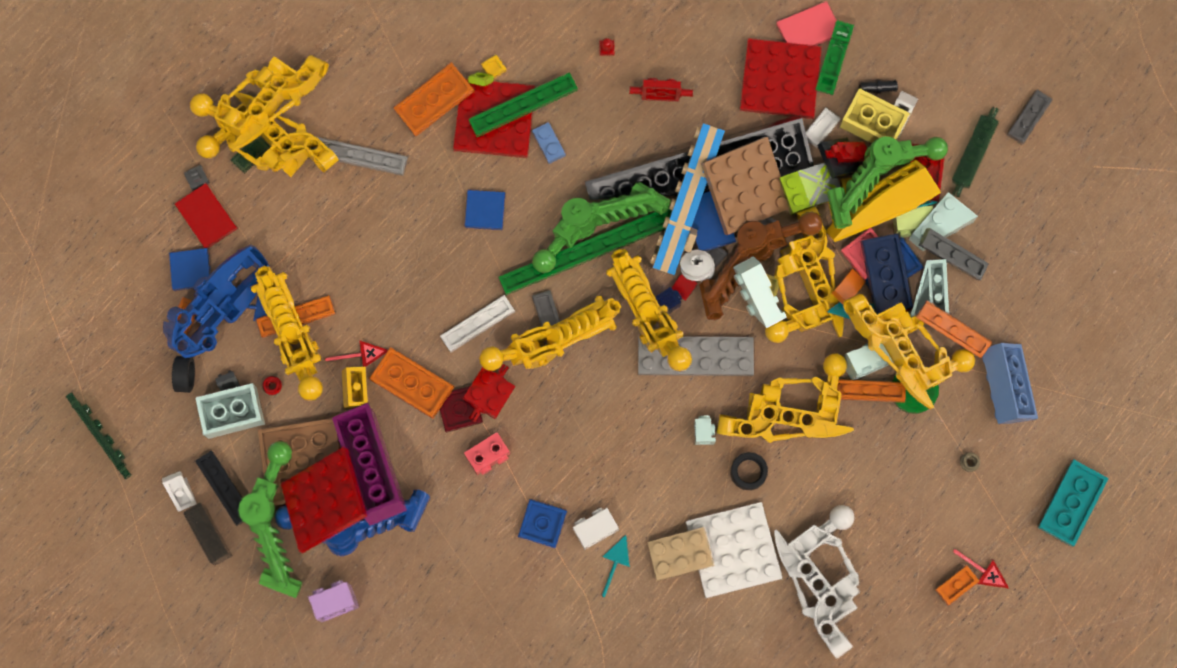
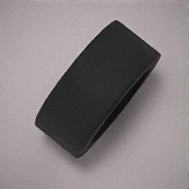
M176 356L172 366L174 392L191 393L195 381L193 357L184 358L183 356Z
M746 452L735 458L731 466L730 475L737 487L751 491L763 485L768 476V466L762 456ZM752 460L759 465L761 473L755 482L747 483L739 477L738 467L743 461Z

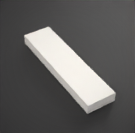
M503 295L440 337L449 351L453 352L514 313L515 310L505 295Z

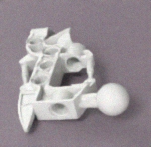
M845 505L834 507L830 512V519L820 527L813 525L789 544L777 530L774 531L779 556L789 576L793 578L803 609L802 612L805 616L814 619V624L820 636L837 659L853 646L835 624L858 608L852 598L860 593L856 587L859 585V575L856 573L850 559L847 558L842 548V541L831 535L836 529L846 530L854 523V513L851 508ZM822 544L839 548L850 573L832 587L809 558L810 553ZM804 564L812 566L810 574L802 573V566ZM797 578H802L819 600L816 607H808ZM816 580L824 582L822 590L817 591L814 589V582ZM828 596H835L836 604L832 607L826 604ZM825 624H831L833 627V631L829 635H825L822 632V627Z

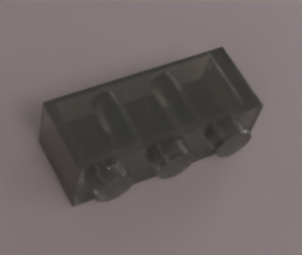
M198 503L183 512L210 564L216 566L233 556L205 505Z

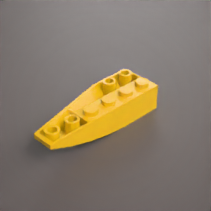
M915 160L884 178L877 185H874L873 190L868 193V197L865 200L863 199L862 205L857 208L855 214L849 211L852 221L851 226L837 229L833 222L826 230V234L834 242H837L916 209L919 205L940 194V189L927 169Z

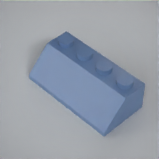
M999 343L990 346L982 356V360L986 367V378L990 385V396L994 403L995 418L998 424H1012L1038 419L1022 345Z

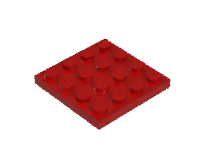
M748 38L740 111L788 117L798 115L802 118L814 119L817 90L815 89L818 83L821 47Z
M492 82L486 86L469 83L474 92L458 104L453 151L528 158L533 112L479 137H476L468 119L535 89V85Z
M345 447L338 449L281 483L297 548L301 553H305L367 517L350 454Z

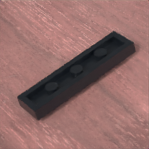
M211 450L195 462L235 525L239 526L243 523L238 511L243 497Z

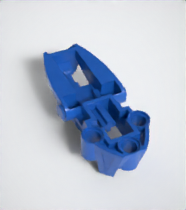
M250 244L238 249L235 254L221 263L208 277L199 278L193 287L196 291L194 293L195 298L185 309L179 307L169 309L167 313L169 322H163V333L167 338L169 349L181 354L184 358H189L202 354L205 351H212L216 347L217 340L215 335L219 332L216 327L223 319L228 323H233L241 316L257 294L251 291V286L258 283L255 272L262 266H270L266 258L255 246ZM251 266L257 268L237 287L231 283L242 268L247 269ZM195 314L194 319L201 326L189 338L184 331L192 323V316Z

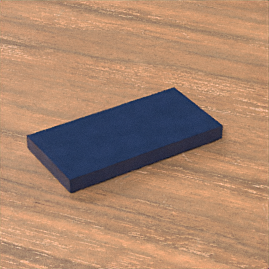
M896 233L860 241L876 315L901 302L905 309L913 308L899 234Z

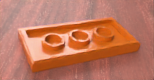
M451 62L393 109L412 133L418 136L473 93L474 89Z
M391 347L369 378L370 381L434 419L454 389L452 384Z

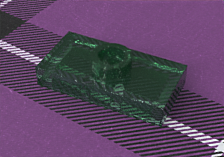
M259 136L241 150L257 159L260 156L262 157L271 147ZM237 153L230 160L244 174L254 165L240 153Z

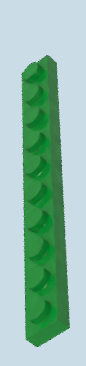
M668 209L662 215L657 212L651 213L574 245L571 249L567 248L558 252L555 256L556 265L548 273L538 272L531 263L499 276L498 278L505 295L507 296L665 230L666 228H663L665 218L670 217L672 210Z

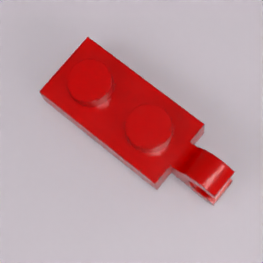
M837 142L831 146V150H825L827 158H837L838 163L863 162L867 147L865 142Z

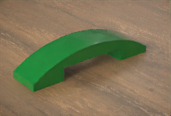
M836 20L815 89L818 92L833 96L854 25Z

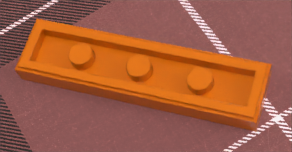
M329 295L295 306L302 325L335 315ZM268 316L256 319L262 338L276 334Z
M926 300L916 314V318L979 358H982L992 344L991 340Z
M842 379L838 381L837 390L842 393L841 400L905 403L906 388L901 382Z

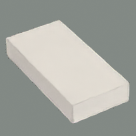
M825 108L806 131L808 142L818 148L817 145L825 140L841 118Z

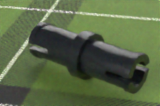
M876 79L872 82H859V88L868 93L881 94V92H897L898 82L897 80L881 81Z

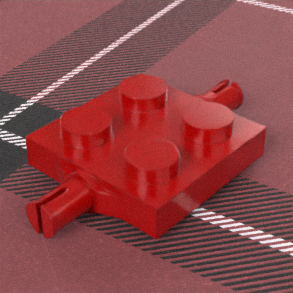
M648 78L643 80L641 87L630 86L629 94H641L642 100L679 102V98L682 96L693 97V89H682L681 81L675 79L662 81L656 78Z
M505 364L501 365L497 373L482 367L462 398L474 408L469 416V419L473 422H476L481 413L496 419L516 386L504 378L505 373L509 369L508 366L505 367Z

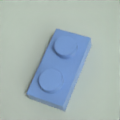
M549 122L532 130L548 164L565 157V152Z

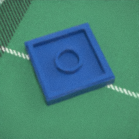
M468 190L465 228L503 230L505 192Z
M207 248L169 253L173 291L193 289L195 282L199 278L208 277L211 274L209 251Z
M530 499L518 537L556 549L567 510Z

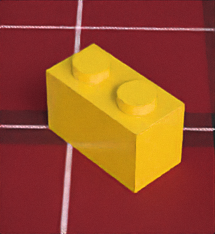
M346 367L342 370L344 409H354L368 403L366 367Z

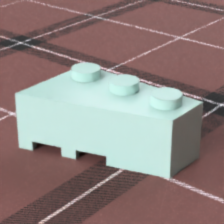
M751 257L733 267L736 273L734 278L742 288L740 293L748 303L746 308L751 316L754 315L766 328L787 318L785 312L778 308L776 303L779 300L777 296H773L770 288L771 283L762 264L755 257Z
M946 259L926 261L911 317L916 316L926 300L949 314Z
M868 343L862 346V348L849 351L844 357L847 361L846 372L850 380H857L889 365L875 351L869 350ZM880 344L879 347L892 361L884 345Z

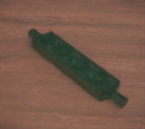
M991 107L988 116L981 115L952 178V182L956 185L952 193L953 196L960 197L963 188L971 187L999 125V121L995 119L999 111L998 108Z
M72 392L66 395L67 400L72 405L71 407L115 465L116 470L121 473L125 480L131 477L132 474L125 467L127 465L124 462L126 457L120 449L116 450L112 444L115 442L111 436L103 433L101 429L104 427L97 418L93 419L91 408L86 403L84 405L80 403Z

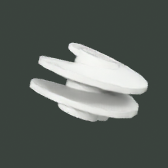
M691 250V253L687 252L681 258L680 268L682 275L686 279L702 282L713 277L715 272L714 259L707 252Z

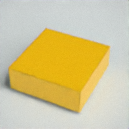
M497 54L481 63L486 74L493 75L494 79L507 71Z

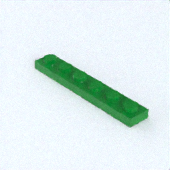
M569 72L468 120L476 137H479L578 91V87Z

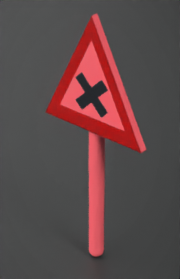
M359 340L361 353L326 357L325 361L362 357L363 367H367L386 354L388 350Z
M953 550L956 555L983 573L977 584L1009 589L994 560L991 561L985 570L958 550Z

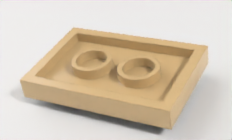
M705 527L648 542L657 581L715 566Z

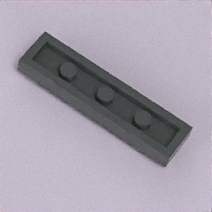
M926 228L920 240L919 246L941 259H946L947 263L976 280L982 279L989 265L986 261L931 228Z

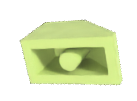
M933 206L916 208L893 218L894 234L898 233L903 238L910 237L932 212Z

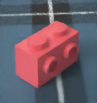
M496 432L464 452L476 474L479 475L481 473L484 475L492 470L491 466L496 463L500 465L507 461L510 451Z

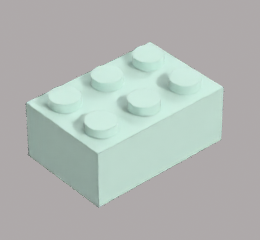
M253 383L196 397L203 435L208 439L265 425L258 390Z

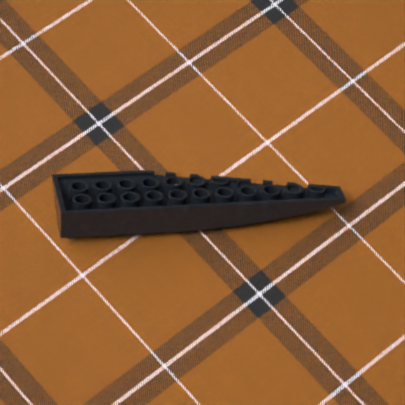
M798 115L724 136L716 155L717 157L763 137H768L781 177L814 166L803 119ZM690 147L584 181L589 199L597 200L619 198L622 195L629 196L633 186L639 182L649 188H653L663 196H677L678 192L675 189L678 181L683 180L684 174L681 172L684 164L689 163L691 156H688ZM708 183L705 186L703 194L710 192Z

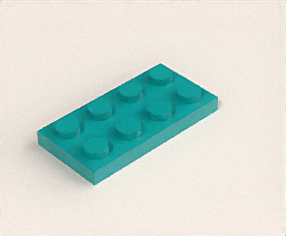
M1073 459L1037 528L1074 547L1109 478Z

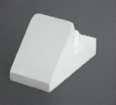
M181 471L162 478V483L178 512L197 504L188 479L183 477Z

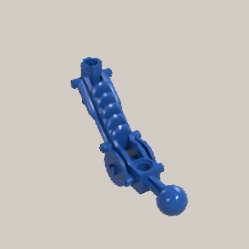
M414 490L410 499L404 501L407 511L371 526L364 518L322 543L327 544L333 554L346 556L354 552L358 547V543L365 540L367 536L371 538L376 534L384 533L386 529L390 531L396 525H399L405 531L415 532L430 496L422 490ZM284 505L276 511L275 522L280 528L290 530L292 525L287 506Z

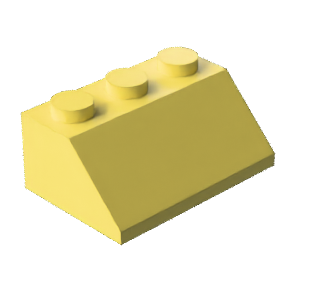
M859 88L842 120L840 128L870 143L884 136L897 139L910 113Z

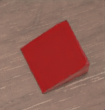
M681 274L670 290L686 301L698 283L686 279Z

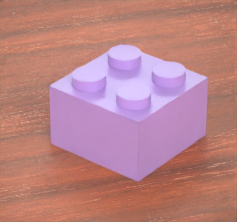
M338 581L331 584L332 588L324 590V588L312 592L313 595L308 598L316 620L325 622L359 608L350 584Z

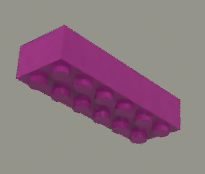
M369 403L332 417L341 448L345 447L349 451L367 513L365 520L371 526L407 511L375 412Z

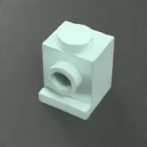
M708 415L698 416L699 419L694 421L695 445H714L716 438H712V435H715V424H711V418Z

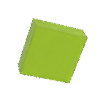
M481 72L468 76V83L486 86L494 80L493 75Z

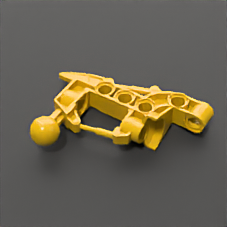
M310 55L296 72L274 56L269 62L268 67L264 66L260 71L253 70L246 74L247 78L229 95L223 94L218 102V106L214 105L212 98L207 94L200 93L192 97L190 109L196 116L205 117L210 115L214 117L218 127L237 136V140L231 146L232 151H235L258 138L266 129L270 128V122L280 114L285 113L294 105L299 106L301 104V97L307 95L315 88L322 77L326 75L329 65L327 62ZM247 84H256L262 90L244 113L231 107L230 98L241 91ZM284 100H291L285 106L280 108L277 113H275Z
M237 92L234 96L242 104L235 109L244 113L254 100V97ZM280 115L276 118L297 129L296 132L287 134L272 120L270 128L261 134L272 147L262 157L260 156L256 159L240 149L235 150L243 155L245 159L255 164L259 170L267 171L271 169L273 172H277L283 169L290 177L296 173L308 157L324 173L339 161L336 154L319 138L311 133H307L304 124H298ZM220 129L213 136L204 135L200 137L196 143V151L201 157L211 159L219 153L220 144L226 140L230 151L235 152L232 151L231 146L238 137Z
M811 207L798 212L797 217L799 221L802 214L813 211L818 215L820 214L816 207ZM823 223L822 229L817 233L818 239L814 238L813 235L808 236L803 233L804 238L789 242V247L780 250L782 257L778 259L779 265L775 269L774 277L778 281L779 290L782 295L784 304L782 312H785L789 321L784 322L781 320L768 328L765 327V336L773 343L785 341L789 332L798 329L802 333L832 321L837 336L840 338L843 335L844 317L827 312L840 301L832 294L836 288L833 261L835 253L827 247L828 240ZM803 255L809 258V263L803 260ZM820 259L828 260L832 287H830L819 262ZM794 272L800 273L814 305L802 311L787 304L783 278ZM810 272L816 275V280L810 277ZM818 290L824 293V298L819 297Z
M862 294L855 295L843 302L844 310L849 315L855 329L864 338L868 339L869 350L875 351L897 372L896 378L900 380L906 390L929 409L934 408V405L927 392H925L926 390L952 377V372H969L975 365L974 354L967 349L956 350L950 360V357H947L946 349L944 347L939 348L931 338L932 336L924 328V322L916 318V316L911 317L906 312L902 302L876 315ZM918 329L936 349L934 365L930 367H924L907 336ZM880 344L884 345L892 361L879 347Z
M832 353L825 358L823 369L828 375L827 382L818 377H812L811 379L778 377L771 380L770 384L763 383L760 394H749L746 420L720 414L717 434L744 438L761 436L767 442L772 443L773 441L794 437L828 438L852 432L854 430L852 427L836 425L842 395L837 390L839 377L847 370L846 359L838 353ZM812 383L819 391L816 412L781 406L779 401L784 384ZM768 407L773 411L770 418L764 416V410ZM790 411L792 418L786 422L783 419V413ZM805 414L811 417V421L807 425L802 423V417ZM745 423H748L751 427L750 432L747 434H743L741 431V427ZM777 423L800 427L803 433L773 435L771 428Z

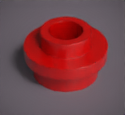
M269 376L263 381L262 387L266 394L276 395L282 389V382L276 376ZM271 383L276 384L274 389L269 388Z

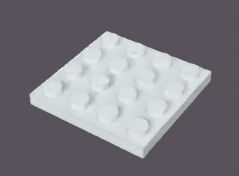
M762 502L686 521L688 531L705 527L715 564L713 567L698 570L705 598L782 579Z

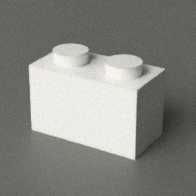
M599 508L592 512L593 516L587 520L584 517L575 522L576 526L573 527V531L584 550L619 531L608 508L604 510Z

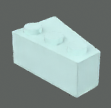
M948 192L913 232L909 240L924 252L926 249L919 246V243L926 228H931L947 238L965 226L972 224L978 216Z

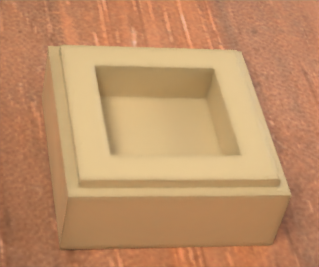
M690 229L684 251L691 253L697 237V229Z

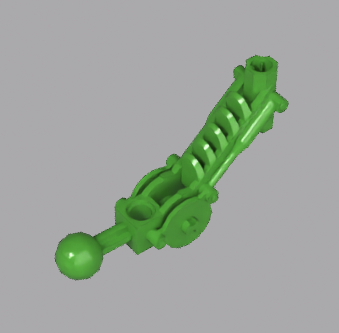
M886 136L878 140L876 139L867 148L863 164L858 167L857 173L855 172L852 175V179L847 182L846 194L844 188L841 187L827 191L835 228L843 229L852 225L849 211L855 214L857 208L862 205L863 199L865 200L868 197V193L879 182L880 175L886 174L893 166L909 164L915 157L927 156L931 160L943 159L948 151L946 141L941 137H932L924 145L912 146L911 140L898 142L896 139Z
M640 182L633 186L629 196L622 195L619 198L614 197L609 200H601L600 203H589L582 198L570 199L562 207V220L553 229L554 241L547 249L538 250L532 258L533 267L538 272L548 273L554 269L556 265L555 256L564 245L571 249L578 239H584L593 234L596 226L609 224L610 221L617 222L620 219L625 220L629 219V217L646 215L651 211L661 215L665 214L669 209L670 199Z
M276 441L270 445L267 451L270 463L264 478H257L252 493L242 499L238 511L243 522L248 524L251 531L258 535L259 538H253L262 545V548L257 547V549L266 556H260L261 560L268 563L270 569L265 568L262 572L259 584L297 598L303 582L290 577L288 571H294L285 564V562H290L281 553H287L286 549L278 544V542L283 543V540L275 536V533L280 534V532L272 527L270 522L275 516L273 498L279 486L274 482L280 467L286 465L292 458V448L284 441Z

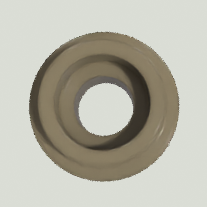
M968 452L961 457L960 465L963 470L973 472L979 468L980 459L976 454ZM967 459L972 460V466H969L967 464Z

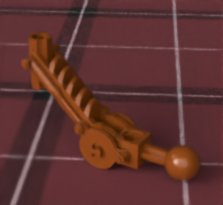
M813 211L802 214L799 222L782 227L779 220L766 225L757 221L744 224L737 234L738 247L735 249V254L730 256L728 264L725 263L723 271L720 270L716 281L707 279L699 284L707 319H720L724 315L722 306L725 302L729 301L731 293L732 295L735 293L736 286H740L734 278L736 274L734 266L751 257H755L759 262L765 261L773 254L774 249L787 245L786 237L801 232L808 236L819 233L822 229L821 216Z

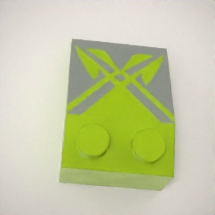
M825 163L779 178L790 215L829 202L827 191L841 187L838 178H831Z

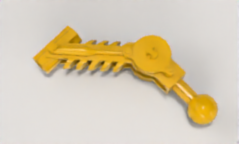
M626 249L614 251L611 255L614 267L606 270V275L608 277L612 276L621 295L627 300L636 318L632 320V325L638 327L641 343L645 344L651 353L658 350L662 357L667 356L668 365L673 370L679 372L686 370L692 363V355L688 349L679 346L677 341L684 337V333L681 330H677L676 322L667 313V306H659L650 288V283L639 264L642 260L641 257L637 255L631 258ZM658 322L659 328L653 330L652 326Z
M262 266L255 272L258 283L251 286V291L257 293L263 309L276 331L278 337L273 342L276 346L279 345L282 355L280 356L283 365L286 364L287 366L285 373L287 375L292 373L297 375L300 380L298 393L304 400H316L323 392L321 381L317 377H313L317 373L315 363L321 361L322 358L317 351L319 346L316 340L313 341L308 333L310 332V326L307 324L303 326L294 306V300L285 282L287 274L282 272L275 275L270 266ZM300 342L301 348L294 350L292 345Z
M596 296L595 302L575 311L570 317L552 326L550 322H544L543 327L528 329L519 336L518 334H512L510 337L512 343L504 350L494 346L484 348L479 356L480 365L488 371L499 369L503 362L511 360L513 366L524 364L526 369L545 366L556 356L562 357L564 348L580 340L588 339L608 328L610 331H614L617 326L613 318L620 313L621 305L619 301L613 298L604 301L602 296ZM547 340L548 345L541 347L540 344Z

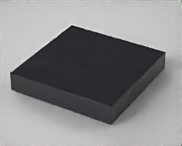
M848 138L820 142L817 145L832 179L853 175L855 172L857 173V169L860 166L859 162L838 163L837 158L826 157L825 150H831V146L837 142H849Z

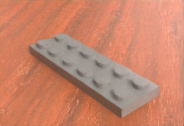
M638 336V375L754 376L753 337L684 336L677 341L679 346L690 351L692 363L689 368L679 372L670 368L667 356L662 357L658 350L652 353L648 351L646 345L641 343Z

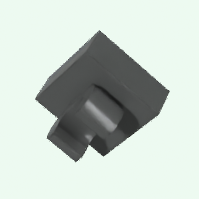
M201 165L184 173L192 191L205 183H210Z
M231 370L223 376L219 374L218 378L215 379L220 391L241 386L235 373Z

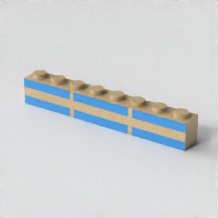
M704 123L701 125V128L697 127L694 138H697L695 146L691 145L688 156H691L689 163L684 164L681 172L684 174L683 180L678 181L675 189L678 192L676 200L672 198L669 210H672L670 217L665 218L663 228H666L663 235H659L656 244L659 246L658 252L653 253L650 261L653 264L652 269L672 276L675 275L707 184L701 163L716 157L725 132L724 130Z

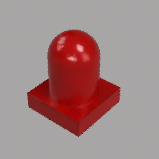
M609 38L599 40L600 56H614V40Z

